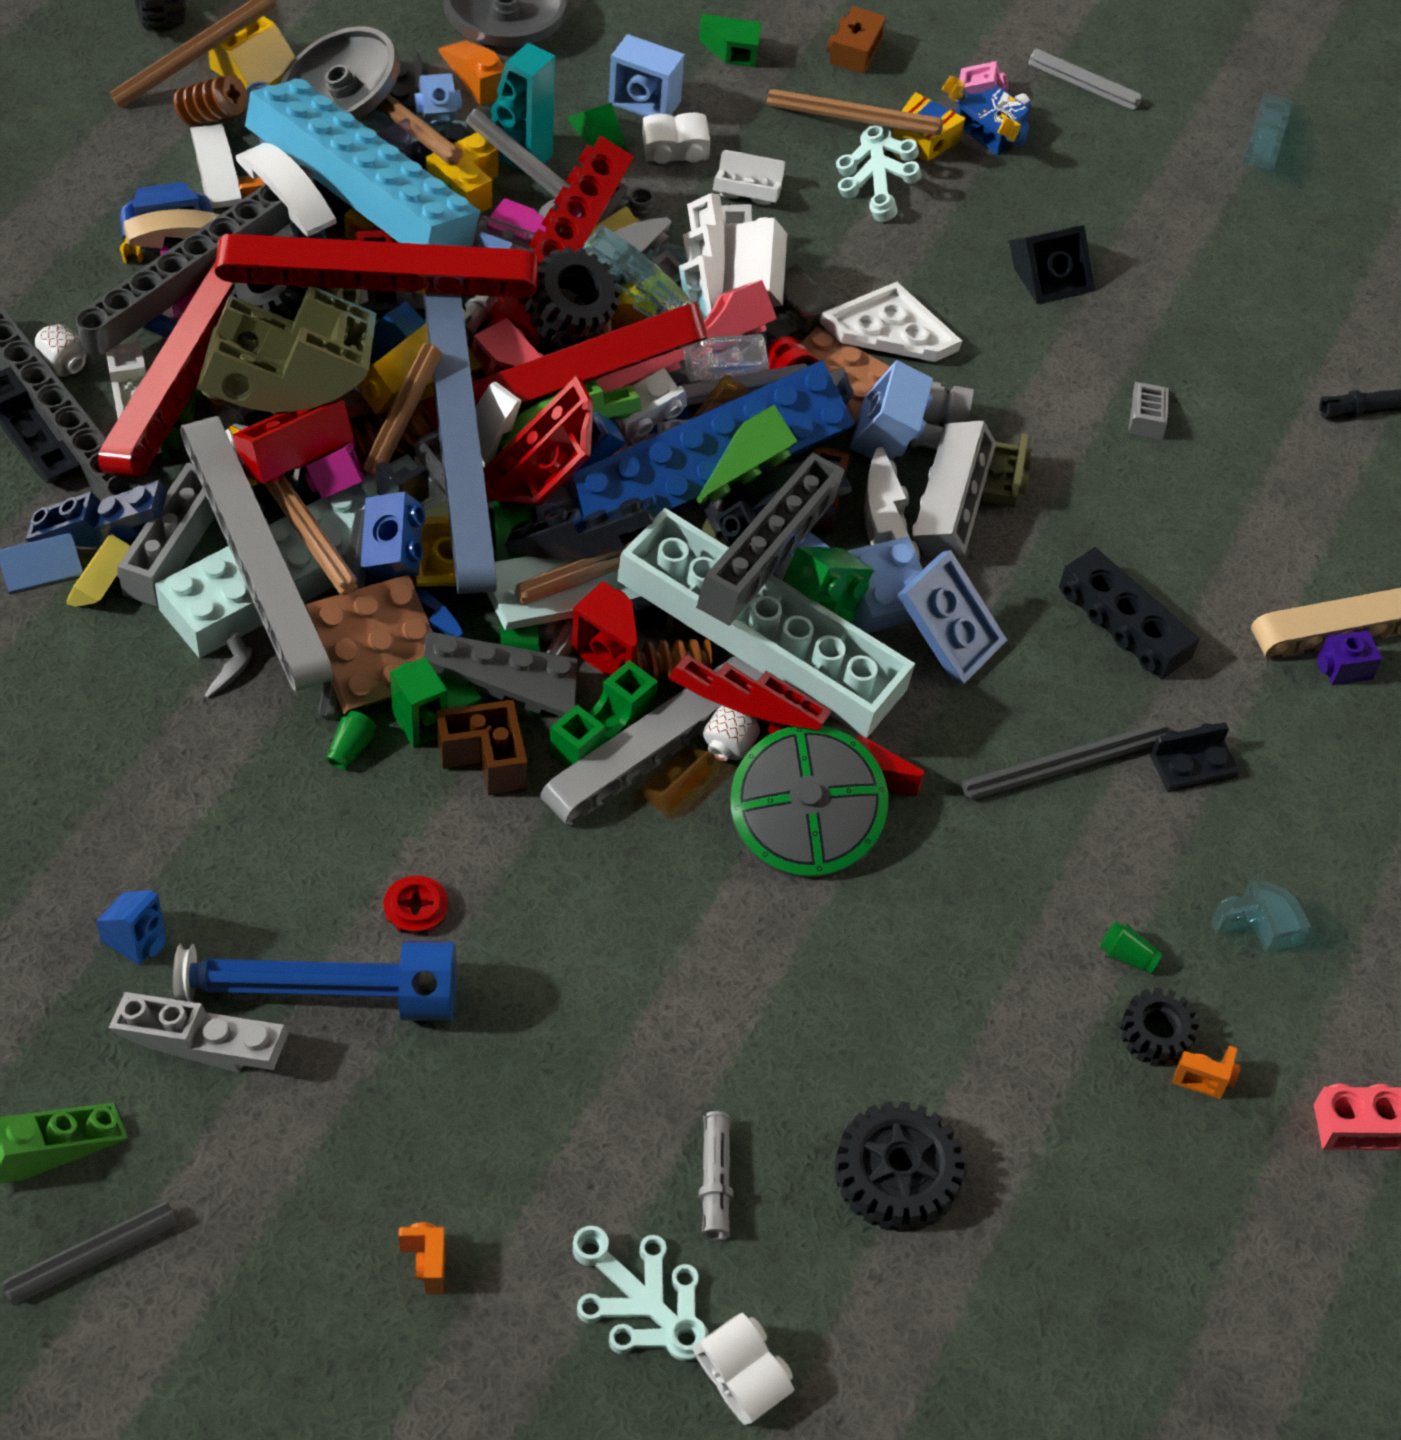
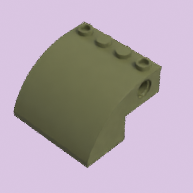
M311 285L308 287L294 321L229 295L218 324L213 328L197 389L213 400H225L245 408L267 412H294L315 408L334 401L354 389L368 374L376 313ZM246 331L253 332L258 338L249 340L244 338L241 333Z

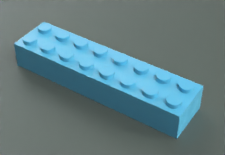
M292 79L289 82L268 85L265 88L250 91L245 127L266 143L281 149L298 165L310 168L315 180L399 243L468 247L473 245L480 216L479 209L470 204L465 197L458 195L447 187L442 180L435 178L424 170L420 164L402 154L397 147L390 145L379 137L374 130L364 126L352 114L345 112L334 104L329 97L319 93L307 81Z

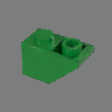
M701 14L699 41L725 64L755 68L762 22Z

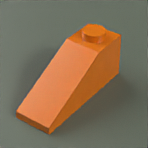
M468 40L438 48L440 54L479 106L497 101V89L504 64L494 51Z

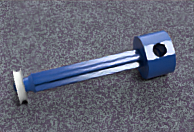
M404 940L400 963L211 959L210 957L201 963H197L195 945L192 944L190 949H183L182 944H179L175 953L172 973L173 996L175 1000L193 1002L195 988H200L206 994L210 992L398 997L401 1021L452 1022L456 992L455 942ZM421 971H429L434 974L437 979L435 991H426L421 987L419 983Z

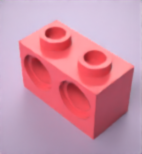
M1333 1084L1323 1087L1314 1103L1322 1150H1401V1088L1390 1087L1386 1084H1375L1369 1087H1349L1347 1084ZM1337 1112L1345 1115L1348 1119L1342 1118ZM1378 1113L1385 1115L1388 1119L1383 1118Z

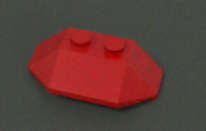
M575 376L483 469L486 494L490 500L494 502L541 506L590 457L593 400L579 377Z

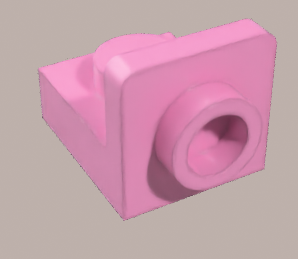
M997 61L961 69L960 80L965 84L964 89L969 93L984 92L995 87L1008 91L1007 76L1004 72H1000Z

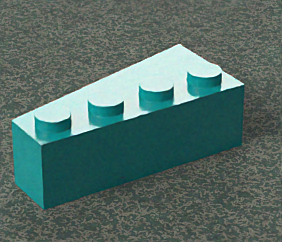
M527 43L504 65L497 89L498 98L492 105L490 112L492 114L491 120L545 164L553 156L556 56L533 44ZM498 151V161L528 175L502 152Z

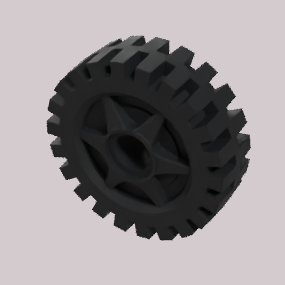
M893 1101L883 1102L880 1110L875 1104L867 1108L865 1115L860 1112L854 1117L852 1124H848L844 1130L835 1159L836 1184L841 1187L840 1194L844 1202L849 1200L850 1209L856 1215L861 1212L864 1215L863 1220L872 1225L874 1221L881 1223L880 1228L888 1231L891 1226L897 1227L898 1232H908L909 1227H914L916 1231L925 1228L929 1222L931 1224L936 1223L943 1214L946 1215L951 1209L962 1185L965 1157L964 1154H961L962 1145L959 1138L953 1139V1128L949 1124L942 1127V1117L937 1113L928 1117L926 1116L927 1108L918 1105L917 1110L913 1111L910 1110V1102L901 1101L898 1108H894ZM901 1162L905 1164L909 1170H896L891 1166L890 1163Z

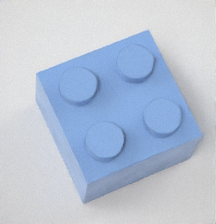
M627 34L611 55L609 103L612 102L614 106L645 117L653 114L672 115L681 102L685 54Z
M896 360L864 396L850 449L872 459L876 448L883 447L889 460H893L896 456L901 457L907 449L909 442L912 439L917 440L925 428L926 421L923 420V416L933 398V394L930 393L933 378Z
M909 536L849 550V553L874 569L869 581V588L861 598L854 614L853 625L865 633H870L913 621L897 596L923 570Z

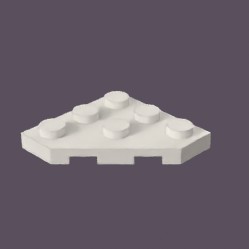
M898 282L822 313L820 324L841 343L933 362L958 352L962 344V340Z

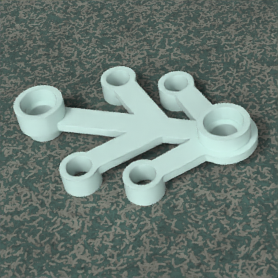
M873 125L861 134V145L851 155H843L837 159L836 166L839 173L846 176V178H843L838 183V188L843 197L851 199L859 193V189L873 175L875 195L871 199L870 210L876 221L886 222L893 219L898 212L894 197L888 194L886 171L903 178L905 183L917 182L922 176L919 164L911 160H914L919 155L916 141L913 139H906L901 142L892 138L888 127ZM887 150L899 154L902 160L910 162L903 164L884 156V152ZM871 154V159L854 177H847L854 174L857 170V165Z
M586 1226L578 1230L573 1239V1255L575 1259L582 1265L596 1266L629 1297L600 1298L596 1294H586L579 1299L577 1304V1315L580 1320L592 1324L598 1322L602 1317L651 1318L661 1328L634 1330L627 1324L614 1326L609 1334L611 1349L618 1354H626L634 1348H666L678 1360L692 1361L697 1359L691 1347L709 1335L706 1325L695 1317L694 1290L697 1287L699 1278L697 1270L688 1264L679 1265L673 1270L671 1283L678 1292L676 1315L663 1303L662 1260L666 1255V1243L663 1238L657 1235H649L641 1241L639 1253L644 1261V1286L608 1252V1236L601 1228ZM592 1243L598 1247L599 1251L594 1255H589L583 1252L582 1247ZM648 1244H657L661 1248V1252L657 1255H649L645 1251V1247ZM681 1273H688L692 1276L693 1281L689 1285H682L678 1282L677 1276ZM592 1302L599 1307V1311L589 1315L582 1310L584 1304ZM618 1333H626L630 1336L631 1341L627 1345H619L615 1342L614 1337ZM682 1333H690L695 1338V1341L691 1345H683L679 1342L678 1336Z

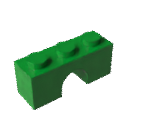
M630 660L603 682L602 695L589 712L576 705L550 727L549 754L566 768L578 762L656 709L658 681Z

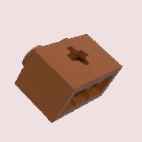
M852 6L847 16L841 17L837 27V34H832L827 46V52L831 53L829 64L864 74L883 39L886 16Z

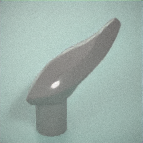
M238 633L231 634L224 640L234 656L224 664L221 673L216 677L204 695L206 698L212 697L230 685L250 663L253 648L250 646L246 647Z

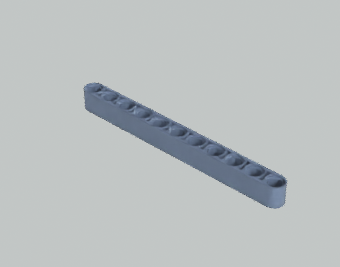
M423 293L428 342L442 351V356L432 376L458 594L496 592L495 560L461 295Z

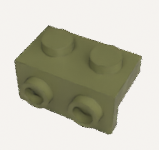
M1021 434L1018 446L996 442L980 501L1015 508L1018 494L1025 495L1029 474L1023 473V468L1029 469L1033 448L1027 447L1029 434Z

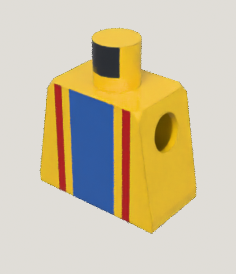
M915 92L902 111L942 118L943 127L941 134L931 135L893 128L892 138L901 142L906 139L916 141L919 150L917 157L928 162L961 140L965 118ZM894 153L896 158L902 160L899 154Z

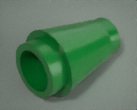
M350 711L347 716L341 717L325 758L326 761L345 771L348 765L375 738L376 724L369 717L357 711Z
M1114 921L1099 945V948L1107 953L1105 957L1144 970L1150 974L1162 956L1160 951L1156 950L1151 943L1126 922L1122 925Z

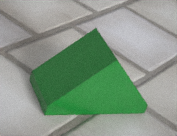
M612 102L568 117L571 125L590 146L594 147L599 137L602 136L621 149H626Z

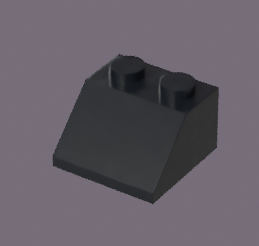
M1085 225L1066 227L1009 240L1014 269L1036 304L1096 290Z

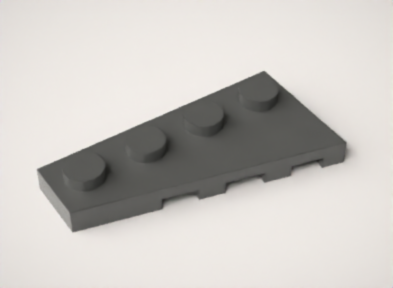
M429 631L426 633L423 657L427 658L436 674L442 678L466 687L476 684L484 687L490 696L503 700L504 696H508L526 703L525 709L538 714H540L541 710H545L558 715V720L575 706L577 658Z

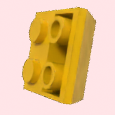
M264 16L208 52L210 69L225 77L229 73L236 75L244 84L245 89L255 82H266L269 85H275L282 81L287 68L296 58L277 25Z

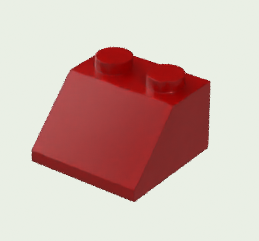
M602 581L573 607L571 651L607 677H610L629 660L636 664L637 635L632 600L620 589H615Z

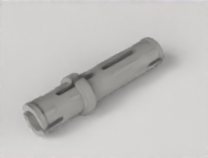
M712 1111L703 1116V1186L699 1189V1201L703 1204L701 1235L708 1241H724L727 1237H730L729 1204L733 1202V1189L729 1186L731 1117L728 1113L722 1111Z

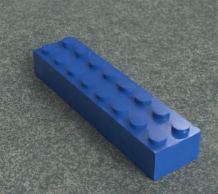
M821 360L578 470L563 485L574 507L579 508L584 520L595 511L604 509L607 513L618 509L623 502L637 497L640 500L652 497L658 509L656 516L664 508L674 513L698 502L696 499L736 431L746 420L772 405L776 406L798 441L789 450L792 456L787 460L843 435L855 423L824 361ZM768 463L759 470L763 472L771 468L772 465Z

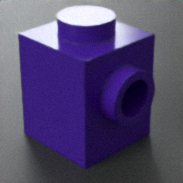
M1369 630L1328 636L1321 652L1318 654V667L1323 674L1327 673L1332 685L1371 680L1374 678L1382 661V657Z

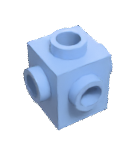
M452 73L420 76L419 93L414 94L416 113H422L423 121L426 123L431 122L432 126L450 124L451 121L456 119L457 110L462 109L460 90H454Z

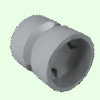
M932 381L930 393L933 394L930 406L924 412L923 420L928 424L937 426L940 423L945 425L947 423L968 422L974 389L954 386L951 390H947L945 384Z

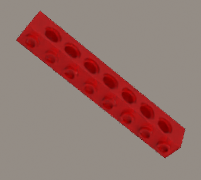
M602 136L599 137L594 147L587 144L578 162L583 164L582 168L575 165L566 180V183L570 184L571 187L569 189L565 186L562 187L553 202L559 206L558 209L555 210L550 207L541 223L542 226L546 227V230L542 231L538 228L528 245L538 257V267L546 256L549 257L551 252L555 250L562 252L564 248L571 247L573 252H576L578 248L582 249L634 156ZM498 297L489 314L494 316L490 326L508 318L516 328L523 331L528 342H530L539 325L533 326L529 319L532 314L526 313L524 306L527 301L524 298L506 297L505 299Z

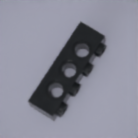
M1096 547L1092 548L1064 567L1059 584L1063 596L1069 602L1077 603L1086 611L1088 618L1093 624L1101 625L1113 636L1115 643L1119 647L1127 648L1134 654L1146 671L1154 672L1160 679H1164L1193 658L1200 638Z

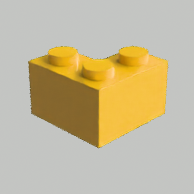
M476 132L453 143L463 153V157L459 159L458 165L452 166L435 153L426 156V166L428 173L435 178L450 183L451 190L465 197L481 213L492 207V179L498 177L499 150Z

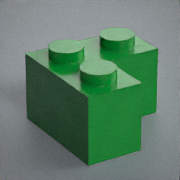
M797 546L783 581L812 601L819 603L853 624L854 614L861 598L869 588V581L874 569L843 548Z
M426 657L413 662L403 663L397 669L390 671L392 715L413 748L436 739V710L482 704V697L473 684L466 687L438 676Z

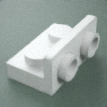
M662 368L632 386L640 396L642 411L633 412L628 418H612V420L627 441L634 437H642L648 434L654 425L664 419H673L687 406L686 391L682 386L677 387L666 369Z

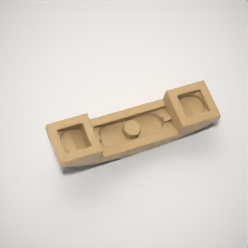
M188 209L155 211L124 221L123 229L130 246L163 248L165 237L187 238L220 214Z

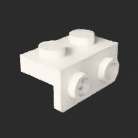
M724 150L721 155L719 171L714 179L713 191H718L721 196L731 199L739 198V196L752 198L754 203L769 205L771 202L776 203L782 187L785 162Z

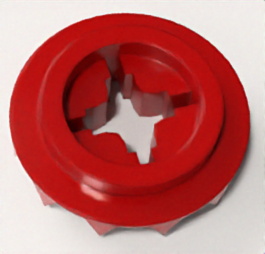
M416 875L399 879L388 888L383 899V909L387 922L394 924L398 932L407 930L411 931L415 936L419 931L428 930L432 932L435 925L439 922L444 923L445 915L449 909V901L445 889L437 881L426 876ZM415 894H418L421 905L427 906L421 907L420 913H417V915H413L411 907H408V905L412 904V899H415Z

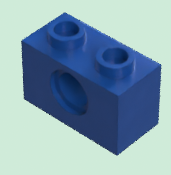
M407 492L365 498L360 568L379 581L390 580L408 574L410 577L419 575L420 561L423 558L421 537L422 526L425 523V511L423 505Z

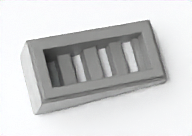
M1135 382L1129 434L1163 439L1168 418L1169 388Z

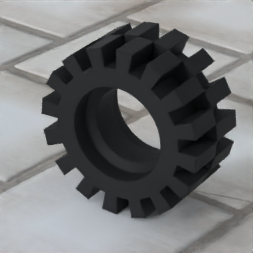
M1155 988L1152 995L1149 989L1141 992L1140 997L1136 994L1131 999L1120 1023V1030H1123L1121 1039L1122 1042L1128 1041L1126 1049L1130 1054L1136 1050L1139 1052L1136 1058L1139 1061L1143 1062L1144 1058L1148 1057L1151 1058V1066L1157 1067L1159 1061H1163L1164 1067L1171 1066L1173 1060L1179 1063L1184 1051H1191L1199 1033L1197 1029L1200 1023L1199 1018H1194L1196 1014L1194 1006L1188 1009L1185 1008L1189 1000L1184 996L1177 1001L1174 999L1175 991L1169 990L1167 996L1162 993V988ZM1150 1017H1161L1172 1025L1174 1036L1171 1038L1157 1037L1145 1028L1144 1021Z

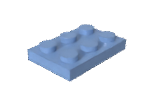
M951 550L941 552L897 594L951 681L957 685L965 684L1007 641Z

